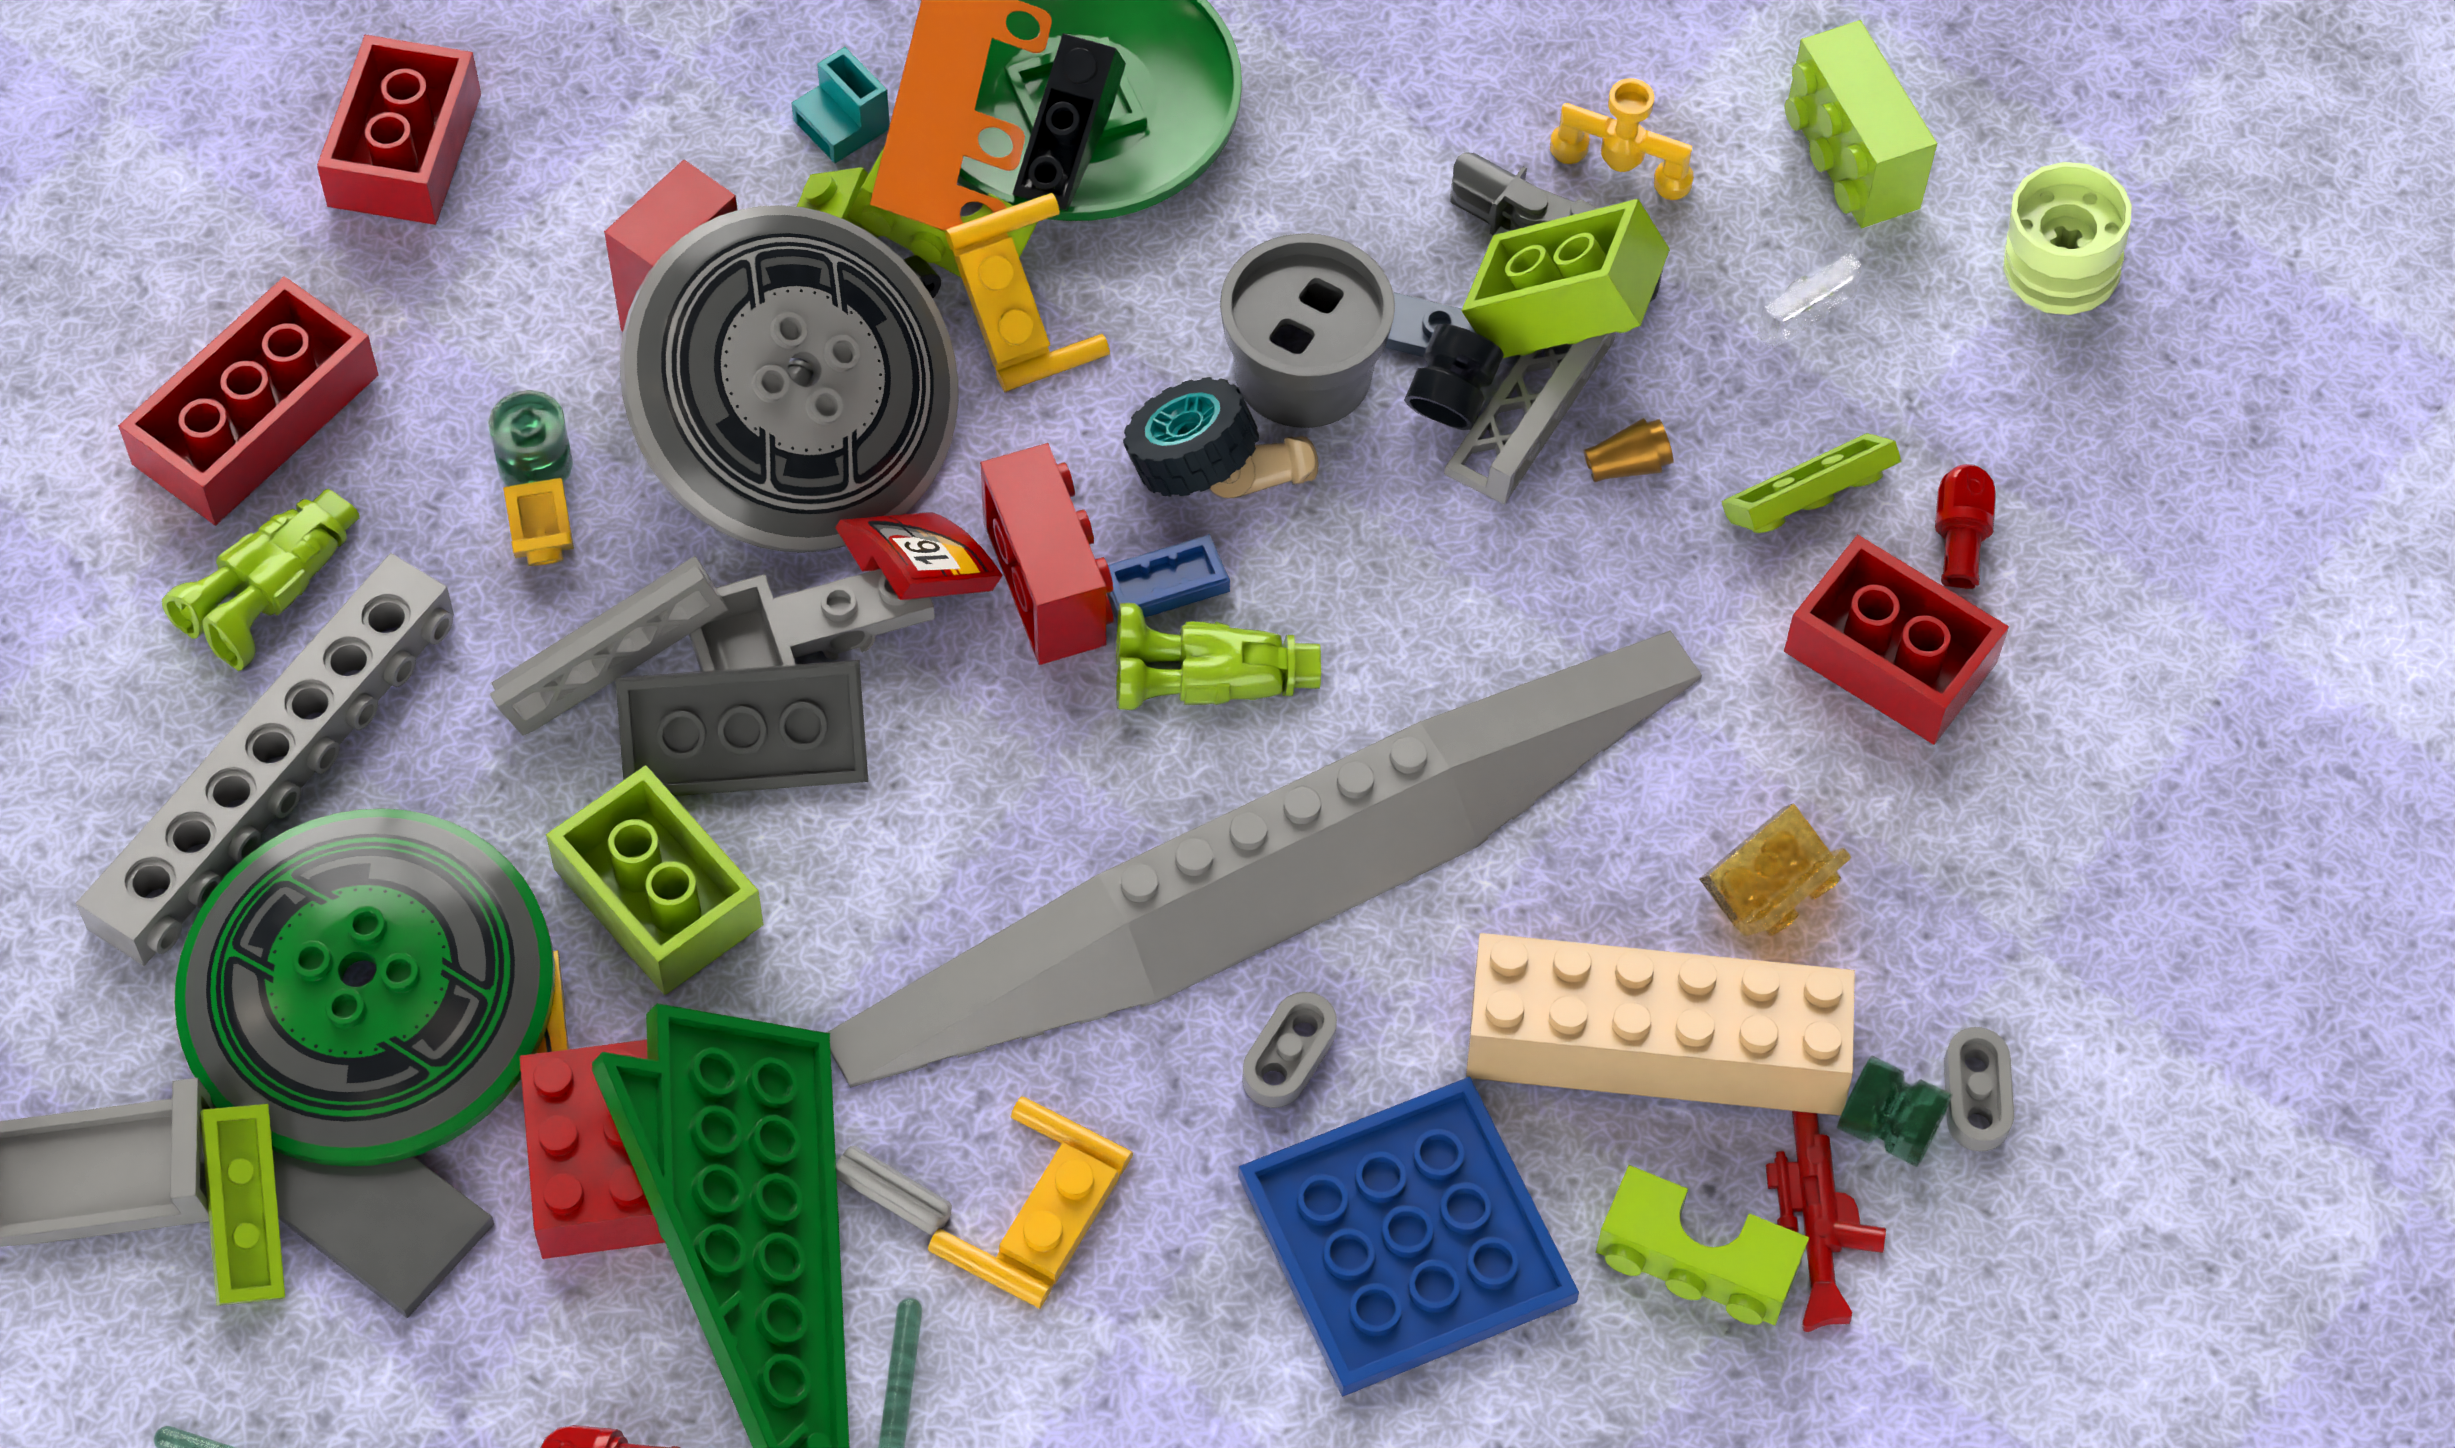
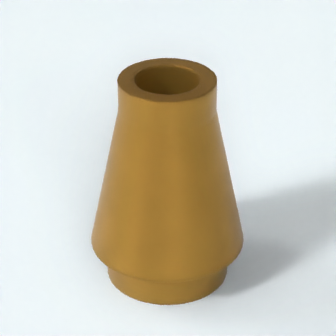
M1642 418L1596 446L1583 450L1587 466L1592 470L1591 476L1594 483L1610 478L1662 473V466L1674 462L1670 442L1660 419L1647 423Z

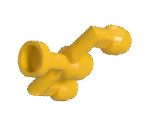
M1627 78L1616 82L1612 86L1609 93L1608 108L1617 120L1570 103L1562 105L1559 126L1552 132L1550 140V151L1559 162L1575 164L1585 158L1590 142L1588 134L1603 138L1601 145L1602 158L1615 171L1627 172L1642 163L1645 153L1664 159L1657 166L1653 181L1656 191L1663 198L1678 200L1686 196L1692 189L1694 173L1689 166L1692 145L1645 130L1639 124V122L1648 118L1652 113L1655 99L1652 88L1644 81Z

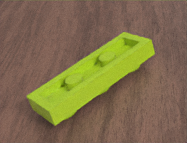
M1866 433L1724 499L1721 503L1726 517L1732 524L1750 529L1754 533H1764L1781 527L1786 522V516L1800 509L1812 510L1828 505L1835 499L1834 493L1849 486L1861 487L1880 480L1883 477V470L1902 462L1896 440Z
M260 1104L203 1109L200 1112L216 1306L285 1298L269 1105Z

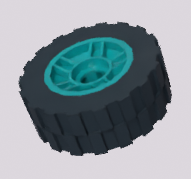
M1206 377L1201 380L1184 381L1182 384L1173 388L1171 386L1163 390L1158 396L1150 398L1139 411L1132 415L1130 424L1126 425L1124 430L1126 438L1123 439L1124 447L1143 484L1154 494L1159 492L1162 496L1171 497V495L1186 496L1196 491L1202 492L1210 489V486L1218 482L1222 483L1230 478V475L1236 470H1240L1246 464L1245 461L1248 457L1252 456L1255 452V443L1259 441V433L1257 431L1258 427L1239 388L1234 383L1230 385L1228 380L1222 378L1214 380L1212 377Z

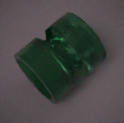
M533 390L514 392L502 398L492 409L488 420L500 478L506 486L562 478L564 483L570 476L573 460L562 407L553 397L544 392Z
M1871 1056L1848 1098L1837 1129L1868 1144L1879 1138L1884 1141L1886 1153L1918 1168L1942 1122L1953 1094L1922 1079L1909 1084L1905 1082L1903 1070L1875 1056Z

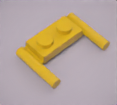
M1053 193L945 230L948 245L955 256L956 264L992 364L995 367L996 377L1004 393L1110 355L1109 345L1102 333L1057 350L1049 351L1048 346L1051 345L1012 237H1008V232L1059 215V206Z
M1021 1096L1012 1110L1011 1119L1061 1143L999 1244V1253L995 1257L941 1228L931 1238L928 1251L1041 1309L1054 1284L1058 1281L1118 1182L1120 1175L1132 1159L1133 1151Z

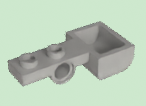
M881 569L773 598L766 575L764 574L716 587L728 610L690 633L689 637L700 671L795 665L794 658L823 651L827 658L836 660L839 659L838 653L859 647L861 652L867 651L873 645L876 635L935 619L934 605L931 597L900 600Z

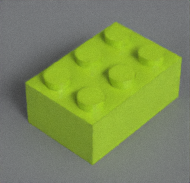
M1854 21L1802 38L1796 64L1792 67V83L1789 97L1784 105L1785 114L1791 128L1795 131L1802 130L1809 141L1810 157L1815 168L1819 172L1827 171L1833 181L1835 198L1841 211L1845 214L1851 212L1862 229L1921 209L1938 143L1862 21Z
M1639 199L1493 235L1461 311L1477 334L1492 341L1504 353L1503 358L1515 355L1526 356L1537 350L1566 343L1577 344L1585 339L1613 332L1624 333L1641 326L1670 248Z
M646 765L546 834L554 870L664 996L764 925L759 890Z

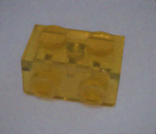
M1793 803L1780 809L1700 877L1699 880L1731 923L1744 936L1766 931L1769 936H1773L1789 926L1799 916L1794 907L1808 895L1813 900L1833 888L1841 880L1837 870L1852 857L1845 847L1830 852Z

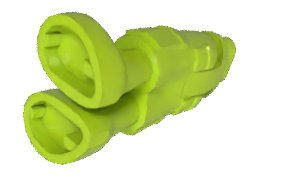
M325 489L313 501L307 499L300 500L296 503L297 510L293 508L282 514L272 516L269 521L258 528L259 530L253 534L251 532L240 538L237 543L221 553L216 559L217 571L199 581L186 582L173 587L161 601L162 608L171 623L192 639L198 638L204 632L207 642L216 656L237 671L247 667L253 661L256 653L255 642L250 632V628L261 612L268 616L274 614L278 616L299 595H302L312 577L328 562L337 547L346 542L347 534L345 531L360 519L356 508L334 491ZM232 591L237 594L230 601L219 605Z
M1135 603L1119 604L1116 638V665H1118L1116 675L1117 709L1134 710L1140 707L1147 699L1179 694V700L1184 701V705H1219L1228 703L1232 699L1256 700L1281 693L1282 696H1293L1294 688L1320 689V644L1295 643L1294 635H1286L1282 645V637L1279 634L1261 630L1230 628L1229 625L1220 622L1187 621L1181 626L1180 635L1167 634L1150 629L1146 625L1142 609ZM1179 661L1181 669L1150 668L1145 663Z

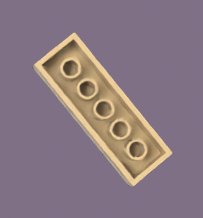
M1479 933L1466 1078L1843 1116L1853 1075L1855 970Z

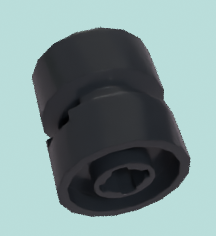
M1439 324L1436 326L1423 355L1428 367L1417 369L1404 401L1411 409L1424 417L1459 430H1471L1485 400L1480 388L1492 384L1504 353L1492 341L1475 332L1455 325Z

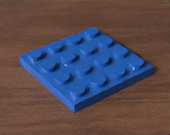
M1471 1077L1464 1078L1239 1166V1180L1342 1397L1577 1303L1579 1291Z

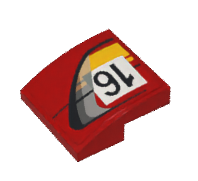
M933 512L843 519L835 527L862 572L881 569L900 600L989 592L994 590L1003 576L993 560L967 532L947 518Z

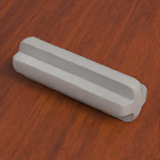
M850 1146L836 1164L838 1180L926 1233L934 1235L939 1228L943 1229L949 1221L952 1205L949 1201L861 1148Z

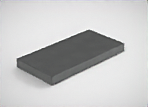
M860 660L617 677L615 679L623 780L646 765L673 796L868 782Z
M273 1150L278 1219L406 1318L418 1308L494 1225L493 1217L414 1157L373 1166L345 1167L302 1161Z

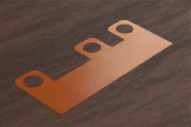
M921 0L870 205L944 231L963 224L960 211L969 202L982 203L989 207L993 213L1007 208L1002 201L959 186L957 181L963 156L1006 171H1011L1018 167L1025 141L1022 129L1009 122L975 111V106L991 39H996L1032 53L1043 52L1047 46L1052 19L1048 12L1019 0ZM1015 11L1031 14L1039 23V35L1032 40H1022L1015 37L1006 26L1007 16ZM989 127L1003 130L1012 140L1013 149L1011 153L1005 157H993L987 154L979 145V133Z

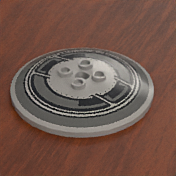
M784 205L758 206L730 212L698 226L665 252L648 272L637 290L623 330L620 351L622 397L629 425L648 465L676 500L697 518L714 529L753 546L775 551L798 553L827 551L845 547L846 544L835 528L840 520L905 514L920 500L933 483L951 445L959 401L958 374L952 343L940 311L921 280L900 256L866 230L831 214L804 207ZM791 358H801L810 364L814 373L811 386H800L791 379L788 372V364Z

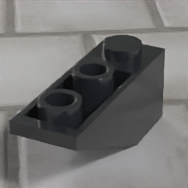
M1065 33L1062 34L1012 193L1013 196L1032 200L1053 193L1059 209L1068 212L1110 117L1126 66L1117 48Z

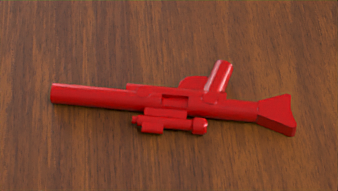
M1792 1111L1797 1162H1788L1785 1152L1778 1151L1776 1152L1774 1163L1766 1164L1768 1189H1777L1780 1217L1777 1219V1225L1798 1233V1219L1794 1216L1793 1212H1803L1805 1236L1809 1237L1806 1251L1810 1287L1812 1290L1802 1328L1805 1332H1811L1819 1327L1830 1324H1850L1852 1319V1310L1836 1286L1832 1252H1841L1843 1247L1883 1253L1886 1228L1860 1224L1859 1211L1854 1198L1846 1193L1836 1192L1830 1138L1827 1135L1820 1134L1818 1114Z

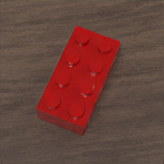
M283 276L118 425L131 464L216 526L379 376L369 335Z

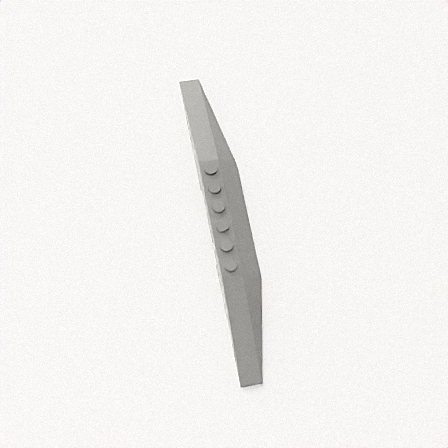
M1670 630L1413 724L1092 877L826 1032L830 1033L831 1054L851 1088L927 1067L928 1063L953 1056H958V1058L985 1051L986 1047L1018 1038L1025 1040L1043 1035L1044 1031L1076 1022L1083 1024L1108 1017V1014L1138 1005L1144 1007L1158 1003L1477 848L1488 839L1489 835L1509 820H1514L1533 806L1534 801L1558 783L1562 784L1574 775L1579 767L1599 752H1604L1623 738L1624 734L1644 718L1648 719L1701 679L1702 674Z

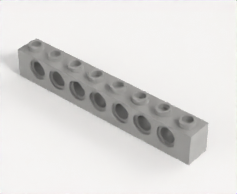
M390 553L76 902L87 930L143 966L148 963L156 952L164 954L169 951L181 934L182 923L196 907L202 908L212 891L222 881V877L237 861L240 863L259 847L262 839L261 833L276 816L284 818L293 811L300 799L301 788L315 772L323 774L334 764L339 754L340 744L353 729H364L375 716L378 701L391 686L400 687L409 679L415 668L416 657L429 643L436 645L446 637L451 629L454 616L447 586ZM388 628H398L397 630L390 633H381L382 631ZM351 670H361L355 675L343 676ZM313 713H323L315 719H304ZM285 756L278 762L265 763L272 757ZM246 800L240 806L226 808L233 801ZM207 844L200 851L186 853L194 845ZM167 889L158 897L145 898L154 890Z

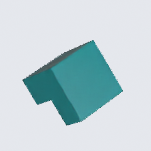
M846 47L841 48L817 63L819 86L791 102L793 121L834 163L839 162L887 132L890 126L887 89Z

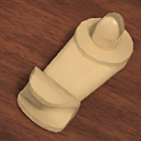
M1304 436L1284 438V443L1255 445L1256 450L1245 461L1246 464L1240 470L1232 473L1227 480L1210 486V490L1223 498H1238L1292 481V485L1312 481L1316 478L1319 467L1316 449L1312 441Z

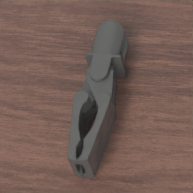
M1469 152L1458 156L1453 166L1450 202L1490 224L1491 235H1494L1500 227L1512 231L1597 209L1584 200L1574 202L1525 181L1527 168L1524 166L1517 175H1514L1478 154ZM1662 272L1660 274L1659 280L1657 282L1650 302L1654 300L1657 296L1658 290L1660 288Z

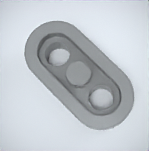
M1299 992L1286 997L1278 1005L1247 1053L1243 1063V1087L1246 1094L1255 1103L1268 1108H1280L1293 1103L1300 1096L1335 1040L1337 1016L1328 1000L1315 993ZM1299 1023H1309L1315 1027L1316 1032L1311 1036L1303 1037L1298 1035L1293 1028ZM1269 1071H1277L1285 1077V1080L1279 1085H1269L1262 1079V1076Z
M1982 1027L1966 1028L1952 1038L1944 1057L1947 1126L1952 1137L1963 1147L1973 1151H1989L1997 1148L2005 1141L2014 1121L2010 1051L2006 1042L1994 1031ZM1968 1058H1978L1983 1061L1986 1070L1981 1072L1972 1071L1966 1066L1965 1060ZM1973 1114L1982 1115L1988 1120L1990 1126L1985 1129H1978L1970 1124L1968 1117Z

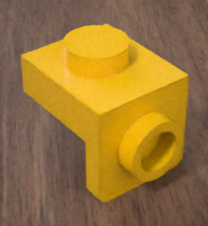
M562 478L503 487L515 558L527 557L528 566H540L563 561L562 551L574 549Z

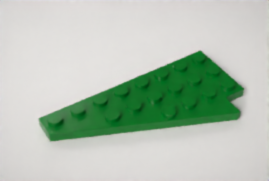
M657 1003L646 1014L647 1059L602 1052L592 1062V1072L658 1224L659 1233L667 1245L752 1447L850 1448L830 1033Z

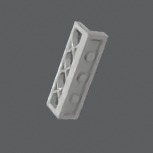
M1616 332L1588 338L1573 344L1567 353L1555 354L1553 347L1543 349L1545 357L1537 358L1542 349L1532 354L1521 356L1445 466L1444 475L1505 505L1614 343ZM1550 368L1552 376L1542 391L1528 395L1523 381L1525 374ZM1516 389L1518 397L1510 398ZM1523 408L1525 416L1512 434L1500 435L1495 420L1497 415L1501 412ZM1487 430H1489L1491 437L1482 439ZM1492 449L1496 451L1497 457L1490 466L1488 478L1464 465L1472 453Z
M694 556L491 682L495 691L490 693V696L496 707L522 735H526L609 685L617 677L625 675L726 612L728 608L703 565Z

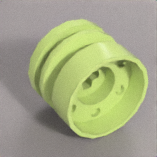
M2061 162L2041 167L2022 180L2013 194L2003 270L2010 288L2025 303L2045 313L2072 315L2093 310L2111 297L2120 282L2124 249L2127 245L2131 222L2132 205L2124 187L2105 171L2088 164Z

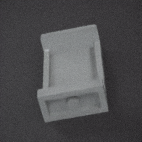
M198 1078L172 1081V1099L0 1121V1247L49 1243L209 1222L200 1112L203 1109H214L216 1107Z

